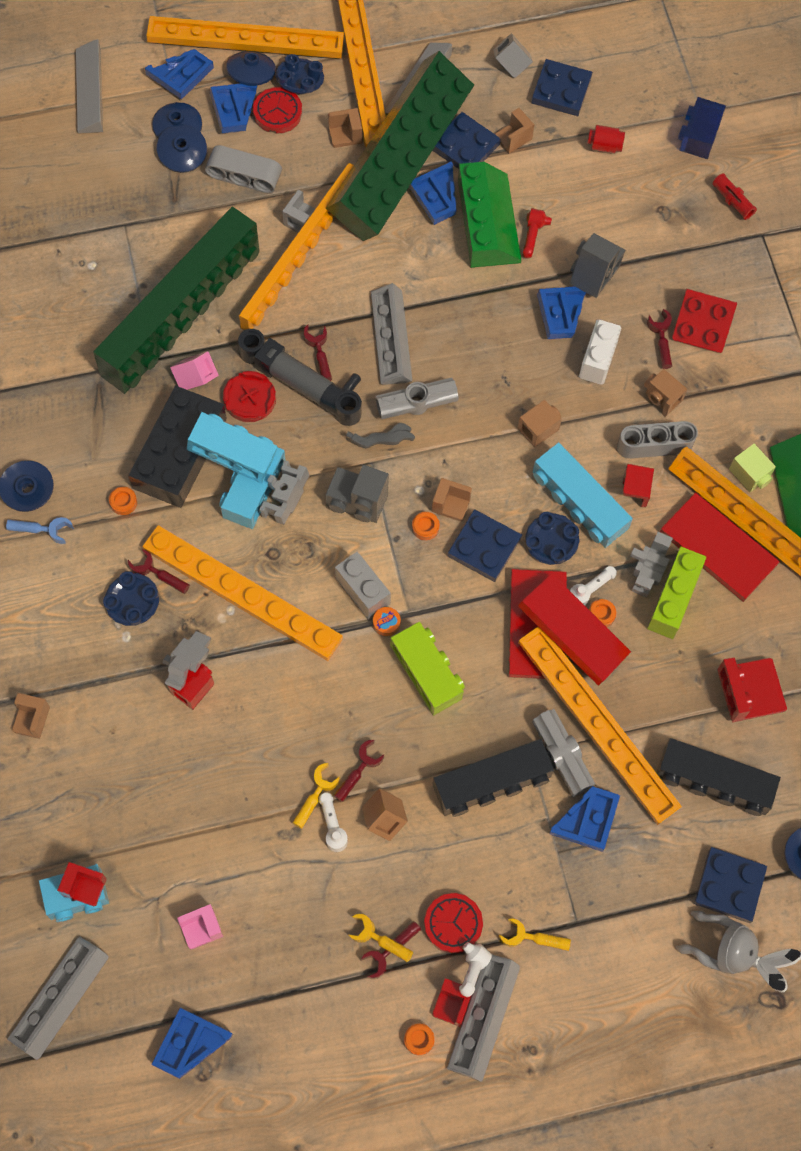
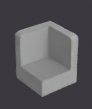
M512 33L493 49L495 58L514 78L533 62L531 54Z
M298 190L282 211L283 225L299 233L315 210V208L304 203L302 191Z

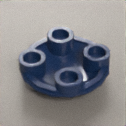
M289 54L285 57V61L276 68L275 77L277 82L290 92L299 94L311 93L319 89L323 84V65L319 61H310L299 58L295 54Z
M543 512L528 526L525 535L526 547L531 556L541 563L548 565L561 564L571 559L577 552L580 542L579 528L566 516Z
M125 571L109 585L103 599V604L108 615L115 622L125 626H137L148 621L155 614L159 605V592L156 584L149 577Z

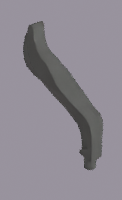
M398 423L387 433H372L367 437H361L349 431L346 434L351 439V442L365 449L377 444L397 445L403 440L414 441L415 436L410 433L411 427L404 423Z

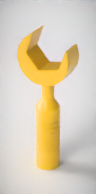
M329 763L321 764L316 768L314 781L317 789L308 796L292 822L300 829L303 828L319 802L318 796L321 791H331L339 784L340 776L332 783L322 779L321 772L329 766Z
M364 914L352 916L354 919L362 920L365 927L359 936L349 935L353 940L362 943L372 938L378 942L380 947L408 962L411 959L413 951L387 936H379L374 933L375 925L368 916Z
M508 919V922L516 926L515 937L508 940L501 935L498 936L500 941L508 947H515L523 939H529L538 945L569 951L571 939L539 932L536 934L525 933L523 924L516 919Z

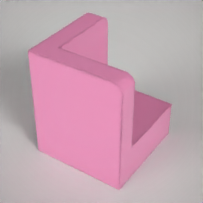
M208 351L185 358L170 367L178 386L186 390L204 385L219 376Z
M211 904L177 918L189 949L197 948L223 937Z

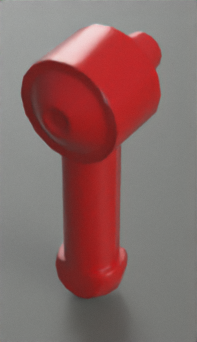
M531 208V211L527 213L528 232L522 254L524 258H532L538 229L551 225L552 218L548 217L544 210Z

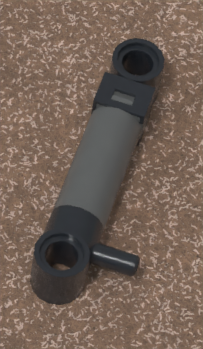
M249 328L240 333L238 345L240 356L244 362L255 364V368L267 377L275 376L335 415L340 424L352 426L360 421L362 400L353 391L361 381V377L358 374L353 373L341 388L286 353L285 347L272 338L265 342L264 336L259 330ZM251 344H252V345H257L255 348H248V347H247V346H249V345H251ZM345 406L354 407V409L350 411H346L343 408Z

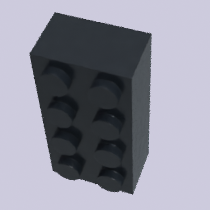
M175 385L128 475L132 489L182 508L206 461V458L187 450L188 438L201 412L208 415L215 414L225 422L227 417L224 404Z

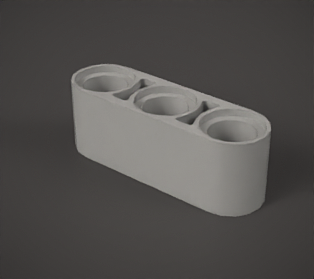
M218 145L213 148L205 171L210 177L264 193H272L280 177L282 166L269 158Z
M687 421L631 425L622 430L617 443V450L622 457L630 459L678 455L686 446L692 449L698 436V431L693 423ZM679 435H684V436H686L689 440H687V441H686V440H682V439H680L678 436H679ZM657 437L661 439L662 442H655L652 438ZM625 440H633L636 444L630 445Z

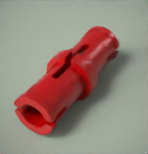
M724 173L714 179L712 185L726 198L725 202L729 206L732 205L745 220L755 214L757 208L743 195L744 191L740 187H736Z

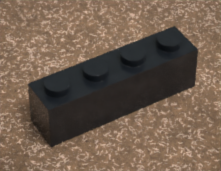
M672 738L665 745L656 773L662 778L663 783L674 787L681 785L690 788L689 791L695 795L715 797L720 804L743 807L746 813L754 816L766 815L772 809L781 779L780 776Z
M539 739L433 777L432 785L444 816L452 814L453 817H457L469 811L468 808L477 804L480 807L488 806L496 801V797L506 794V797H512L521 793L523 787L533 785L536 788L549 782V778L552 777L554 769L544 744Z

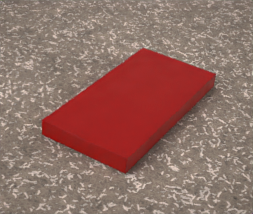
M696 492L660 530V533L672 537L671 542L679 549L684 547L706 556L703 569L743 602L780 562Z
M511 570L509 677L545 679L518 643L521 638L538 627L518 605L550 574H553L567 588V572Z
M550 574L518 605L598 686L631 653L553 574Z

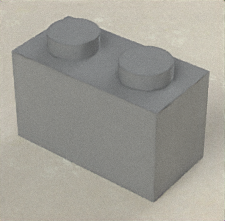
M358 551L335 566V579L368 620L374 616L378 609L390 605V591Z

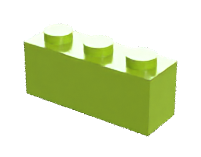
M680 547L648 625V630L672 640L674 639L705 563L706 556Z
M418 622L391 637L390 647L434 716L462 700L465 686L458 674L453 675L449 669L450 662L444 651L441 650L439 652L434 645L436 640L428 627L424 629L422 624Z

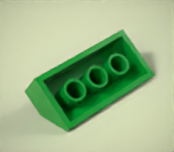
M486 162L459 164L458 187L470 267L521 263L508 174Z
M798 434L771 446L769 450L772 463L776 466L774 473L786 526L801 538V434Z

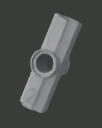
M453 378L427 384L413 382L406 389L375 396L381 420L407 413L420 415L428 408L456 402L459 399L457 386ZM414 396H419L422 398V400L415 401L411 398Z
M555 709L545 711L534 718L532 723L545 745L551 764L561 774L572 797L588 791L592 786H595L593 778L581 759L582 752L578 743L572 735H568Z

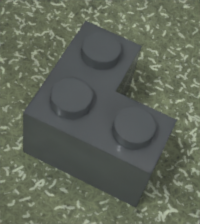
M593 233L587 241L583 240L576 251L579 257L574 261L570 272L573 273L570 284L597 298L619 269L626 250Z
M362 465L359 474L337 467L326 493V506H329L331 510L342 514L346 512L352 514L362 522L368 523L371 521L377 523L388 497L389 473L366 465Z

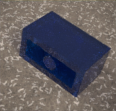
M697 97L695 105H689L685 120L689 121L688 125H682L678 140H681L682 143L679 151L708 159L726 105Z

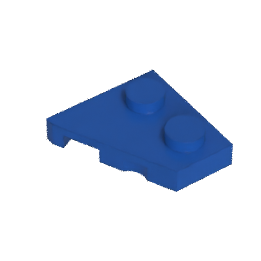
M193 49L184 52L181 56L165 59L166 63L154 68L152 65H148L145 68V73L182 100L214 68L213 61Z
M231 84L210 87V96L221 133L246 131L258 85Z
M452 162L442 165L412 181L409 188L434 225L456 215Z
M577 287L539 289L537 298L547 339L573 337L586 292Z
M592 786L562 819L551 828L549 834L603 852L620 795Z
M180 1008L151 1065L181 1079L229 1041L233 1034Z

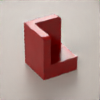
M627 464L622 482L624 485L623 495L642 499L641 507L646 508L651 495L654 468Z
M69 862L57 891L64 897L95 907L107 878L100 872Z
M445 978L432 1014L433 1017L458 1027L461 1026L471 996L465 997L460 993L459 987L462 984Z

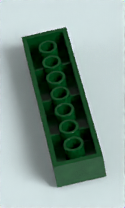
M440 51L422 62L326 207L329 212L362 241H366L380 233L474 87V84Z
M232 206L93 351L101 377L124 394L130 388H135L140 382L141 376L147 370L155 367L158 358L165 351L167 352L172 349L176 339L191 328L193 321L208 310L210 303L224 293L226 286L233 279L235 280L241 275L243 268L248 262H253L257 258L260 251L257 223Z

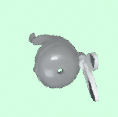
M702 911L691 912V915L699 922L717 923L726 929L719 946L717 960L689 944L676 946L678 952L681 954H693L704 966L724 973L735 974L744 972L751 967L757 968L764 980L774 990L779 992L787 990V981L777 969L797 963L801 959L800 951L785 949L759 957L758 940L749 927L725 915L705 914Z

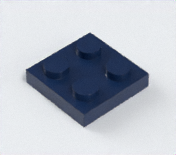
M546 59L531 103L578 117L593 72Z
M461 112L449 124L432 151L446 161L452 162L453 166L459 169V164L484 162L500 145L501 138L464 112Z
M474 509L449 550L447 557L496 582L520 542L522 534Z
M711 847L708 851L694 904L747 923L753 922L767 866Z

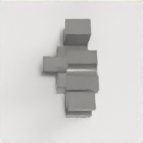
M286 460L281 467L283 475L280 481L274 475H270L267 480L269 487L274 490L272 498L278 500L281 507L264 501L259 509L263 518H267L268 514L273 515L277 523L283 525L290 513H293L304 492L303 487L309 477L307 467L299 465L298 469L291 468L289 461ZM283 486H287L286 490H281Z
M657 532L651 548L645 546L643 551L633 548L630 556L639 561L633 573L637 580L632 592L647 598L652 585H659L670 560L665 555L673 539L672 537Z
M196 631L189 640L183 638L171 653V656L166 655L163 659V664L168 665L169 672L168 678L165 681L166 685L179 691L184 687L188 670L196 672L201 662H204L209 652L207 647L210 644L211 637Z

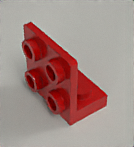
M686 288L672 339L722 353L737 302Z
M735 657L722 661L717 671L732 723L783 713L787 710L772 658L741 664L736 663Z

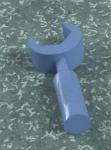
M63 517L54 519L49 527L41 526L37 522L9 519L6 524V529L9 531L49 532L52 540L59 544H66V542L58 536V530L64 526L72 529L74 527L70 520Z

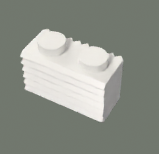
M596 320L579 374L581 379L600 385L604 384L620 336L621 327L619 325Z

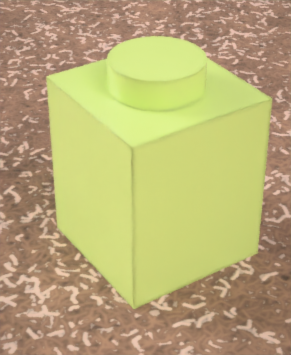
M753 444L733 459L729 470L749 492H752L757 487L763 489L772 481L771 475L776 466Z

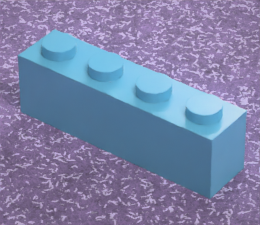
M559 442L535 461L533 467L535 480L541 486L545 485L552 492L554 500L560 505L563 504L570 511L572 519L576 523L582 524L588 530L589 536L594 542L601 543L606 548L630 528L633 518Z

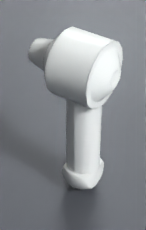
M612 566L605 567L603 572L587 584H576L570 591L586 605L591 593L607 581L614 579L617 571Z
M324 792L319 796V803L322 805L328 828L326 845L333 852H341L347 847V834L339 827L332 794Z
M467 942L464 944L463 949L466 952L465 960L470 965L459 990L463 996L470 997L475 991V984L480 970L489 964L492 954L481 944L473 945Z

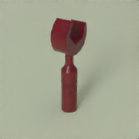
M663 309L661 314L665 319L664 322H654L649 315L647 325L652 332L659 334L658 347L662 368L669 369L672 367L669 343L664 333L669 329L672 317L667 310Z
M308 324L304 328V341L310 347H316V360L320 375L331 381L332 376L326 353L321 348L327 340V329L324 326L323 334L314 337L308 333Z
M142 549L146 557L144 565L133 566L128 559V565L132 573H139L145 576L152 572L157 575L159 580L183 594L190 587V584L171 573L156 569L151 554L146 550Z
M375 740L365 741L360 746L359 759L361 764L357 769L351 771L333 795L338 801L343 802L360 780L361 773L366 766L376 767L383 762L384 755L378 759L367 756L366 749L373 745Z
M413 921L393 941L404 946L413 936L421 931V928ZM373 950L368 951L362 956L361 961L371 957L379 963L377 973L369 975L367 978L378 979L383 976L387 966L385 958L391 952L385 950L383 953Z

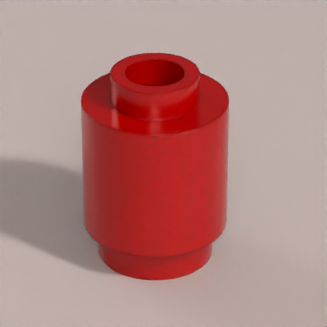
M596 125L595 130L590 129L587 144L592 145L591 150L614 154L616 151L622 152L625 132L619 131V128Z

